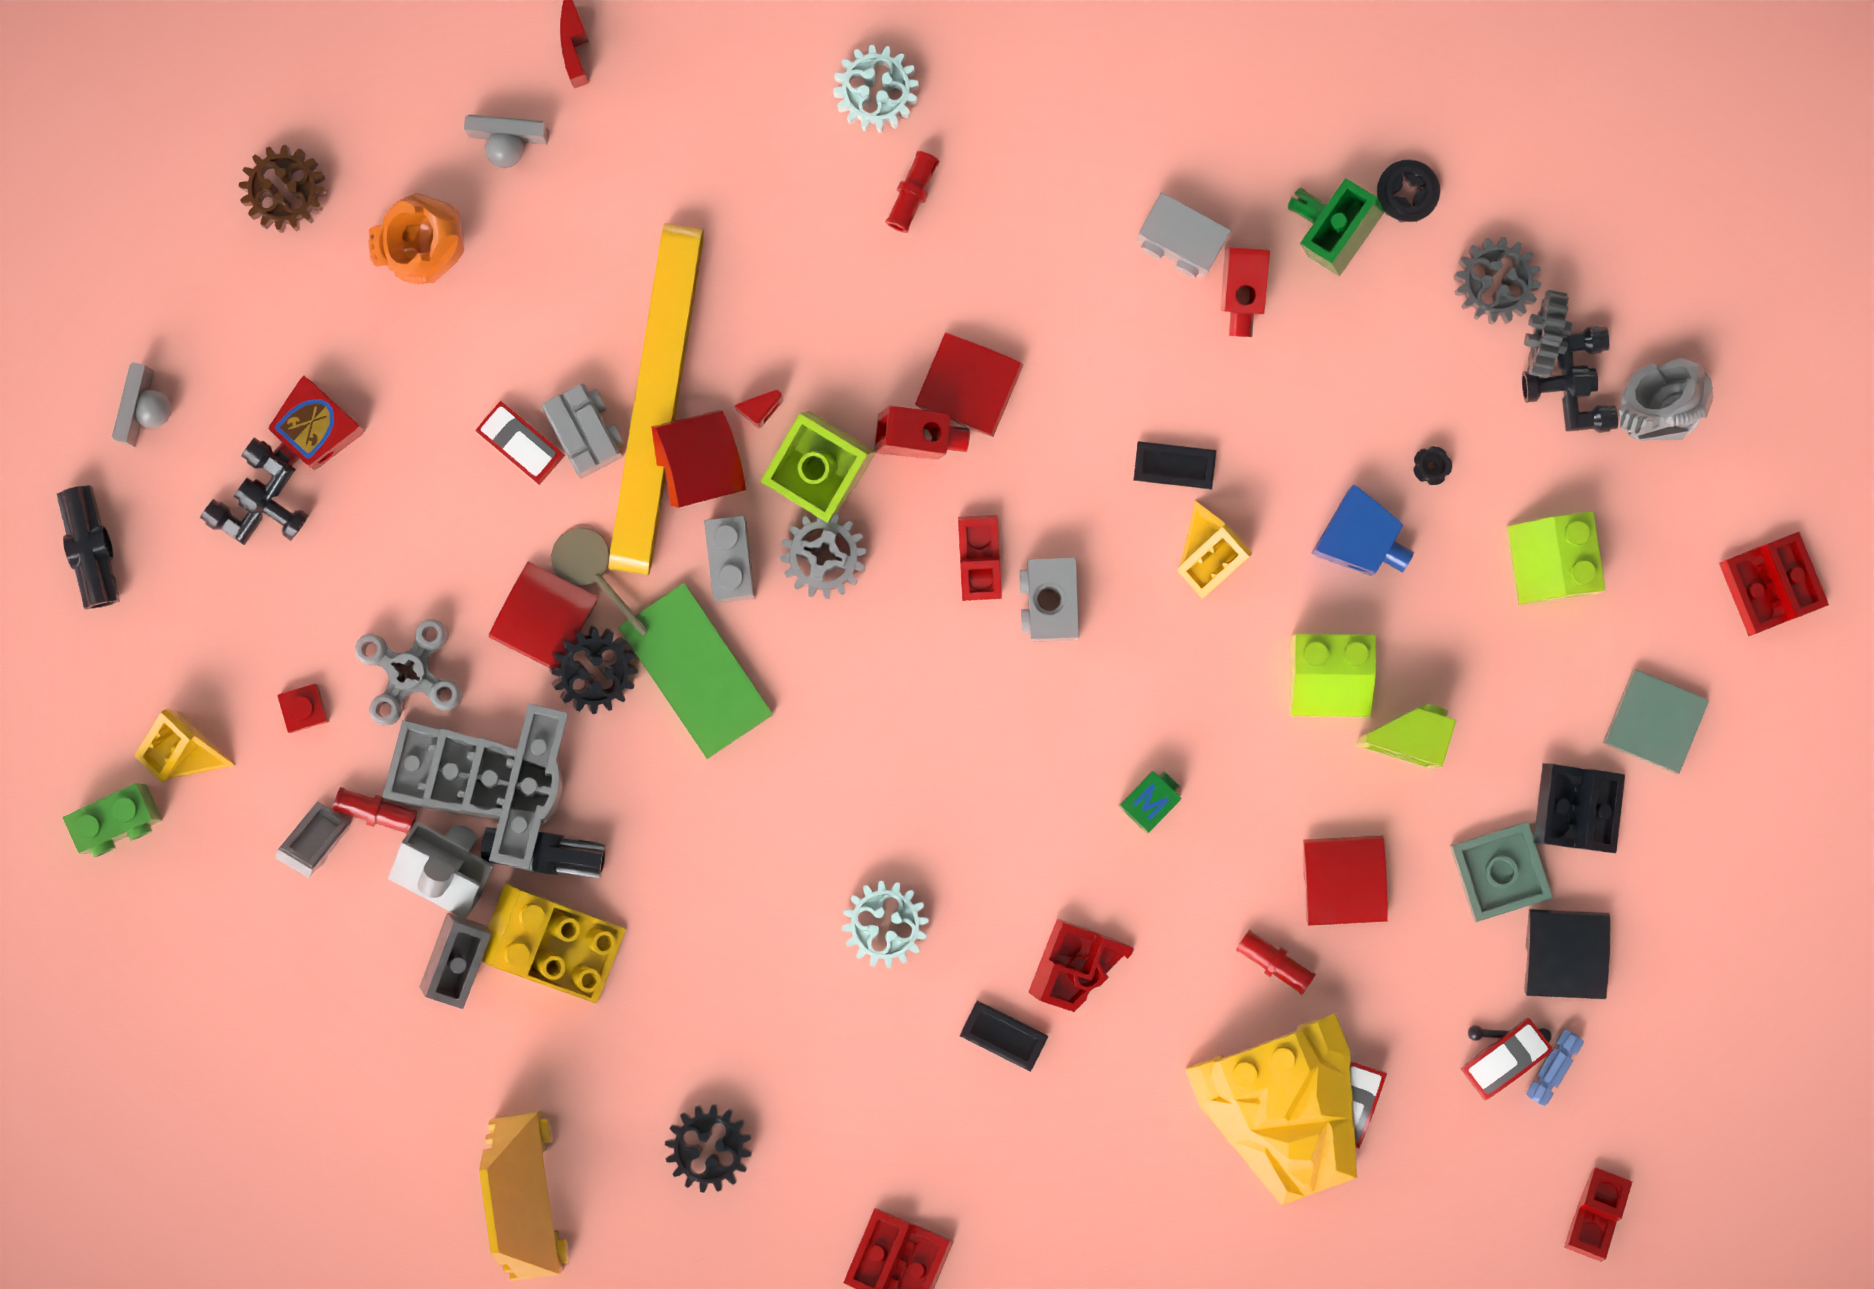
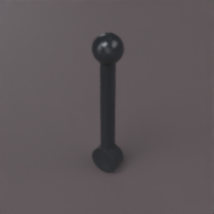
M1473 1025L1468 1029L1467 1033L1471 1040L1478 1041L1482 1037L1502 1038L1509 1031L1486 1030L1478 1025ZM1545 1028L1538 1029L1545 1039L1550 1042V1031Z

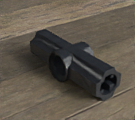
M90 485L76 486L56 493L66 535L63 536L64 551L70 567L73 570L75 569L84 609L103 608L120 602L116 579L110 561L114 556L112 543L107 529L101 524L93 487Z
M486 827L481 845V858L489 863L500 864L489 861L497 828ZM538 832L530 868L526 871L558 875L560 872L601 878L605 862L606 845L599 844L598 842L564 839V835Z

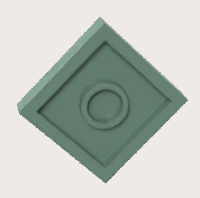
M1632 670L1603 744L1674 774H1680L1709 700L1639 670Z
M1528 822L1450 846L1474 922L1486 920L1553 898L1536 844L1533 843L1534 838Z

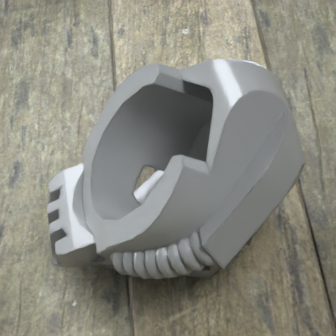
M1687 358L1675 359L1659 367L1653 363L1642 367L1633 374L1622 393V406L1619 408L1620 428L1628 431L1630 437L1639 441L1683 440L1688 433L1694 430L1701 418L1707 419L1713 402L1711 378L1704 371L1701 364Z

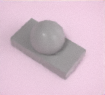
M468 114L465 116L464 131L469 138L487 139L485 154L489 162L494 166L510 168L516 165L524 153L523 143L547 145L548 129L543 121Z
M135 362L129 365L112 433L113 440L132 447L136 446L140 426L157 428L164 425L171 416L169 398L161 391L150 390L154 370L146 365Z
M317 801L278 848L275 859L310 878L315 870L326 862L328 854L348 831L352 821Z

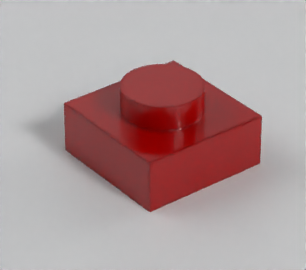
M311 684L277 695L288 733H295L329 722L318 684Z

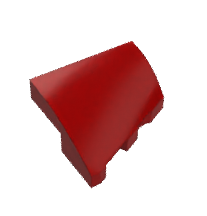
M1057 918L1028 993L1041 1002L1075 1012L1087 1000L1089 992L1094 988L1100 987L1109 978L1106 973L1123 956L1128 959L1132 955L1134 948Z

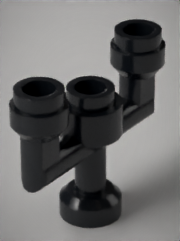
M1590 326L1583 332L1571 333L1570 335L1562 334L1563 341L1568 343L1565 354L1559 353L1557 357L1558 368L1562 371V375L1539 378V376L1528 374L1529 371L1522 372V392L1526 403L1537 402L1541 393L1564 391L1562 404L1566 432L1594 429L1598 433H1604L1618 429V412L1615 405H1596L1591 411L1579 412L1578 397L1590 396L1591 392L1598 391V376L1595 368H1588L1587 365L1574 366L1573 360L1574 351L1584 350L1589 354H1599L1602 351H1608L1610 340L1607 327Z
M254 437L241 457L254 469L263 468L273 476L266 485L258 479L252 481L248 477L240 485L233 497L239 500V506L248 511L242 521L232 515L230 507L223 502L219 503L215 499H212L200 519L206 522L205 525L211 529L222 530L242 545H245L262 521V513H265L283 526L282 535L292 541L309 515L302 510H296L294 513H291L272 498L279 496L296 469L275 455L268 443Z

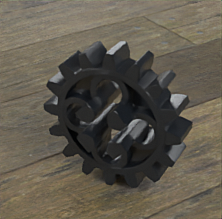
M590 626L589 634L586 636L577 628L574 630L576 638L574 641L571 642L564 637L561 639L565 647L563 652H552L553 657L559 661V664L550 666L549 671L552 675L559 676V678L555 679L551 684L555 690L565 689L560 695L561 700L565 704L574 698L573 707L578 712L583 709L585 704L588 705L589 711L592 714L597 713L598 705L603 704L608 711H611V700L614 698L621 702L626 700L621 692L623 688L634 689L635 685L628 679V675L638 673V669L635 665L628 664V662L635 658V654L631 649L622 651L627 642L622 637L613 641L614 633L609 628L603 632L602 636L599 635L598 629L595 626ZM606 650H613L614 656L610 661L603 660L602 654ZM577 651H585V656L594 666H598L607 679H613V685L609 689H602V684L598 679L589 673L580 661L573 660L574 654ZM576 679L584 680L585 685L579 690L573 689L574 681Z
M712 1104L709 1113H704L701 1105L695 1106V1117L692 1118L689 1114L683 1112L680 1117L684 1125L681 1127L672 1124L669 1128L676 1135V1138L665 1141V1146L674 1148V1153L665 1159L666 1162L677 1163L678 1167L672 1174L674 1177L680 1176L683 1173L687 1176L685 1187L689 1188L694 1181L700 1182V1192L705 1193L708 1184L713 1183L714 1188L719 1192L723 1189L722 1180L726 1179L732 1185L737 1182V1178L733 1173L735 1170L746 1172L748 1167L741 1159L742 1157H751L753 1151L744 1148L743 1143L748 1142L752 1137L751 1134L741 1135L739 1130L745 1123L743 1119L735 1123L730 1120L733 1110L728 1109L722 1116L718 1114L717 1104ZM716 1123L723 1124L726 1128V1134L718 1139L715 1149L719 1152H730L733 1155V1163L723 1165L720 1163L717 1155L711 1154L705 1161V1171L702 1173L695 1172L691 1167V1163L694 1159L699 1158L703 1148L698 1144L688 1145L684 1140L685 1133L687 1131H694L697 1133L699 1140L706 1143L712 1136V1126Z

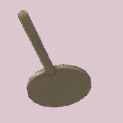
M583 527L571 529L562 534L555 542L551 553L552 567L557 576L578 587L597 582L640 634L646 635L648 632L647 628L602 577L607 570L610 557L609 547L604 538L594 530Z

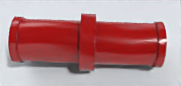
M923 151L916 152L915 159L905 181H900L897 187L899 195L889 217L885 221L892 229L908 233L920 203H925L928 196L926 189L936 167L940 163L933 155Z
M343 787L339 788L332 809L334 812H341L365 820L368 826L375 827L378 824L406 834L413 827L417 816L416 810L406 809L385 802L382 796L375 795L372 798L346 790Z
M1250 929L1235 949L1264 968V974L1269 977L1272 975L1276 976L1298 991L1300 995L1304 994L1316 976L1314 972H1310L1286 955L1287 950L1282 947L1278 950L1254 934Z

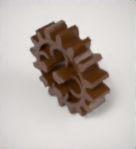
M282 145L280 154H276L269 146L266 148L267 157L263 160L256 154L252 156L256 164L254 169L249 167L243 168L242 171L249 177V180L239 182L238 187L248 192V194L243 196L240 201L244 206H253L248 212V215L253 220L262 216L260 225L263 228L268 229L274 222L279 233H284L286 224H290L295 231H299V221L304 218L307 222L313 223L314 220L310 214L312 209L322 211L324 208L317 201V198L327 196V190L324 187L318 186V183L326 179L325 175L321 171L313 172L318 166V163L313 158L304 162L306 154L302 149H297L294 155H291L290 148L287 145ZM268 169H275V175L287 185L289 191L297 199H302L300 208L291 209V203L279 192L278 188L269 179H264V174ZM302 170L304 171L303 179L299 182L293 180V173ZM267 196L273 197V205L269 208H264L262 206L263 199Z

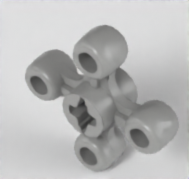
M436 619L422 621L416 628V640L413 647L404 653L393 652L388 648L385 640L375 634H366L357 640L355 645L357 659L369 666L382 667L389 676L387 689L383 694L376 696L369 706V714L377 724L391 726L397 723L402 715L404 699L413 692L425 693L430 698L432 704L437 709L443 711H451L460 705L463 698L461 687L450 679L436 678L429 669L430 656L436 650L441 649L448 640L447 628L441 621ZM431 628H436L438 632L437 638L432 642H428L426 639L427 631ZM375 643L377 652L375 655L368 657L366 648L369 644ZM415 663L413 670L420 679L412 680L407 678L403 682L405 675L400 671L401 669L398 668V665L410 667ZM445 688H450L452 697L449 701L443 702L440 698L441 691ZM385 703L391 705V713L387 717H383L380 713V708Z

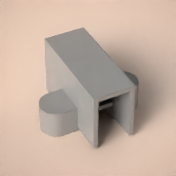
M416 822L401 842L388 880L466 920L481 898L493 864L471 853L476 841L475 833L465 826H454L444 836Z

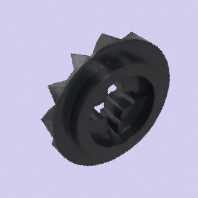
M1401 160L1391 164L1382 173L1377 183V198L1386 215L1391 216L1400 223H1417L1430 215L1437 206L1440 198V184L1436 174L1426 164L1416 160ZM1403 176L1405 182H1408L1410 187L1424 188L1420 189L1413 196V207H1411V203L1408 202L1406 197H1393L1403 188Z

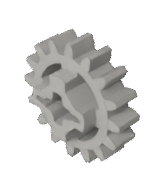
M835 514L829 523L817 517V522L811 523L806 516L802 517L804 527L801 530L794 526L789 528L794 536L793 541H782V545L790 550L789 554L780 556L781 562L791 563V567L784 572L786 578L797 576L798 579L795 582L794 588L799 590L804 585L809 586L808 596L811 598L814 597L817 590H822L825 599H830L831 589L834 588L841 595H844L845 588L843 584L845 582L855 586L858 583L853 575L854 571H865V566L857 562L859 557L866 556L867 550L856 547V544L863 539L861 533L851 536L849 532L853 527V523L848 521L843 526H840L838 514ZM817 530H823L820 538L812 542L803 540L808 534ZM838 534L848 543L851 556L839 551L836 545ZM824 546H828L830 554L837 560H826L823 566L818 565L817 557L809 551H822ZM797 555L809 561L811 565L809 578L799 568ZM835 569L845 570L838 578L823 582L826 574Z

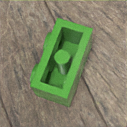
M140 783L130 785L62 817L78 854L92 853L94 858L116 849L114 843L129 837L130 841L151 833L153 831L151 826L163 821L147 784Z

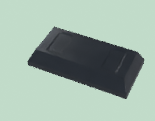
M1138 441L1133 481L1212 490L1216 450Z
M978 1000L959 1035L1030 1072L1049 1037Z

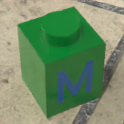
M1151 771L1118 807L1148 834L1182 799L1176 793L1181 787L1166 772L1163 771L1158 776L1154 771Z

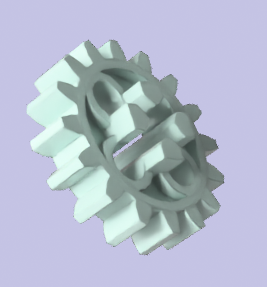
M873 44L869 46L868 55L863 56L860 50H854L855 61L853 63L847 59L842 60V67L846 72L835 73V81L842 86L834 88L833 93L836 98H844L838 103L837 108L839 112L850 111L847 117L850 125L859 119L861 120L862 131L866 132L870 124H876L878 133H882L883 123L889 122L895 129L898 127V115L906 119L910 117V111L906 105L917 104V96L910 93V91L919 89L918 80L908 79L915 73L913 65L903 68L904 54L900 53L895 58H892L889 46L884 48L882 54H878ZM878 65H885L889 68V71L883 74V90L878 91L876 95L878 108L873 113H867L863 110V106L870 102L869 87H873L876 82L875 68ZM854 78H861L865 85L855 89L851 87L850 82ZM894 89H898L902 92V96L897 100H892L886 92L889 93Z
M879 881L878 891L875 892L869 886H863L865 897L861 899L852 895L850 899L856 905L855 909H844L843 911L844 915L851 918V923L842 926V931L852 932L853 935L846 942L847 947L857 944L860 949L856 957L860 959L866 953L871 956L870 966L873 967L879 958L884 959L887 968H891L892 958L898 957L903 964L906 963L907 957L905 952L908 949L914 953L920 951L914 943L916 938L926 939L927 934L919 931V925L928 923V918L918 917L917 913L924 907L923 902L913 905L910 900L913 897L914 891L910 890L905 895L900 894V883L897 882L893 885L892 890H886L884 881ZM889 897L897 899L899 908L892 914L891 921L895 924L903 922L910 924L912 933L909 937L902 938L896 931L889 930L885 936L887 947L883 951H876L871 943L873 938L878 935L879 927L873 924L869 926L861 925L858 916L862 911L866 910L870 911L874 917L882 918L885 913L884 901Z

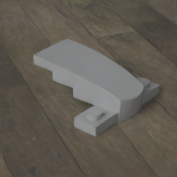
M529 703L517 749L481 737L478 739L441 728L439 730L402 720L382 798L437 811L499 820L489 861L529 870L540 824L547 823L556 813L562 799L563 780L556 761L568 713Z

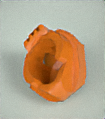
M417 193L397 201L382 219L383 225L373 226L369 229L368 247L370 261L377 267L388 266L389 270L393 271L396 277L408 283L418 285L435 283L458 262L464 252V239L459 211L446 202Z

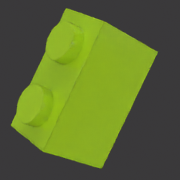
M811 411L801 412L798 414L760 482L829 523L859 483L876 451Z
M1594 511L1554 516L1507 526L1518 605L1593 595L1606 590Z
M1294 634L1291 637L1290 716L1371 717L1376 677V635Z
M1425 704V706H1419V708L1408 711L1357 738L1355 746L1429 769L1443 767L1457 720L1447 717V709Z

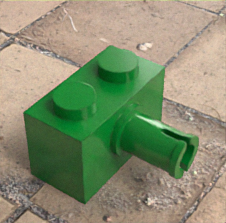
M1347 178L1343 180L1327 204L1312 196L1303 188H1299L1294 193L1298 196V200L1291 197L1288 203V210L1313 223L1300 242L1306 255L1339 277L1385 213L1376 196Z

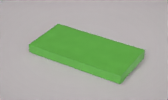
M685 583L635 615L647 628L648 632L646 635H641L629 620L618 627L707 760L773 716V713Z

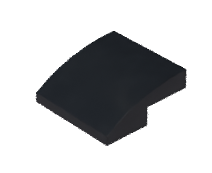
M1542 763L1533 843L1616 854L1625 774Z
M1529 909L1525 944L1528 952L1524 983L1526 996L1606 999L1610 958V914L1603 912Z

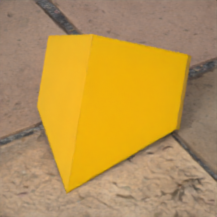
M1195 500L1181 563L1176 570L1203 599L1253 553L1226 523Z
M167 708L159 714L134 755L162 783L171 778L235 766L179 711Z

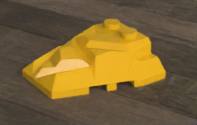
M1336 1012L1299 1025L1296 1031L1225 1058L1223 1054L1185 1069L1200 1108L1212 1120L1281 1205L1357 1178L1355 1125H1353L1352 1107L1353 1091L1351 1088L1350 1072L1351 1053Z

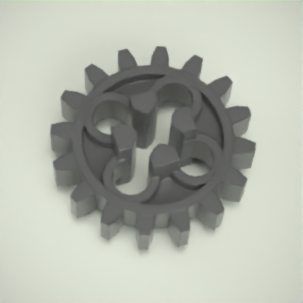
M1501 237L1497 246H1493L1490 238H1486L1482 242L1483 250H1480L1475 245L1468 249L1472 259L1462 256L1458 264L1465 270L1458 271L1453 276L1454 280L1462 282V285L1454 293L1456 296L1465 295L1467 300L1461 306L1463 310L1471 306L1476 309L1473 317L1475 320L1479 319L1483 314H1487L1490 325L1496 322L1498 316H1501L1502 320L1507 324L1512 321L1513 311L1520 317L1527 312L1523 303L1533 305L1536 302L1537 298L1530 291L1538 290L1541 287V282L1533 280V276L1541 269L1540 266H1529L1528 262L1533 257L1532 252L1526 253L1523 256L1519 253L1522 243L1517 242L1512 248L1507 247L1506 237ZM1501 259H1510L1513 262V269H1510L1501 280L1502 285L1492 295L1493 303H1484L1481 295L1491 287L1494 280L1492 277L1502 268ZM1474 266H1483L1486 276L1478 277L1474 273ZM1517 285L1521 290L1520 296H1512L1508 286Z
M1553 290L1546 291L1545 297L1541 302L1540 311H1538L1537 315H1530L1528 325L1534 327V334L1526 333L1524 338V345L1531 347L1527 368L1530 375L1544 378L1550 377L1551 370L1555 366L1556 357H1558L1559 353L1565 354L1568 343L1563 341L1562 335H1570L1572 330V323L1565 321L1569 300L1567 293Z

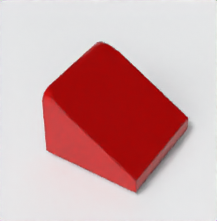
M774 390L738 403L734 407L739 414L759 429L764 426L782 404L783 396L779 390Z

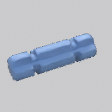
M1564 1030L1556 1042L1559 1045L1557 1050L1554 1049L1548 1055L1537 1073V1076L1540 1077L1537 1082L1533 1081L1527 1090L1526 1095L1540 1105H1548L1554 1095V1092L1551 1091L1554 1086L1558 1088L1574 1061L1571 1059L1573 1053L1577 1055L1584 1044L1581 1037L1571 1031Z

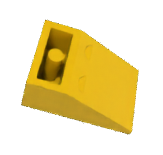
M505 883L487 928L491 932V937L482 962L496 969L597 1004L626 929L541 895Z

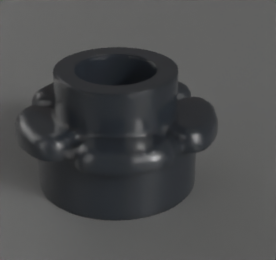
M1432 446L1428 450L1421 449L1414 457V475L1419 481H1427L1429 485L1443 483L1445 476L1449 475L1452 471V461L1448 458L1446 451L1440 447ZM1430 462L1435 463V469L1432 470L1429 468L1428 465Z

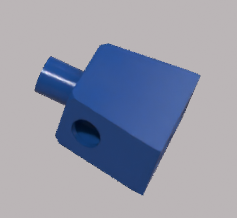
M1353 484L1347 490L1311 554L1373 576L1378 571L1382 562L1403 573L1411 561L1414 552L1395 541L1403 524Z

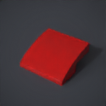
M945 332L915 405L925 411L951 415V420L960 426L994 437L1024 364L999 352Z
M716 410L651 426L657 466L665 467L670 506L680 508L746 490L738 449L723 410Z
M1800 532L1719 562L1748 637L1829 605Z
M528 561L500 610L488 637L548 668L552 665H558L559 661L553 657L552 652L564 651L565 647L561 642L563 637L571 642L576 639L574 630L578 628L581 631L597 605L598 597Z
M1383 835L1303 839V875L1306 885V921L1308 926L1388 922L1387 876Z
M874 1208L843 1283L855 1289H934L954 1241L895 1215Z

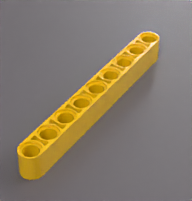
M664 223L662 227L611 543L610 570L649 575L651 571L666 480L665 467L657 466L651 426L675 421L703 247L704 229L669 223Z

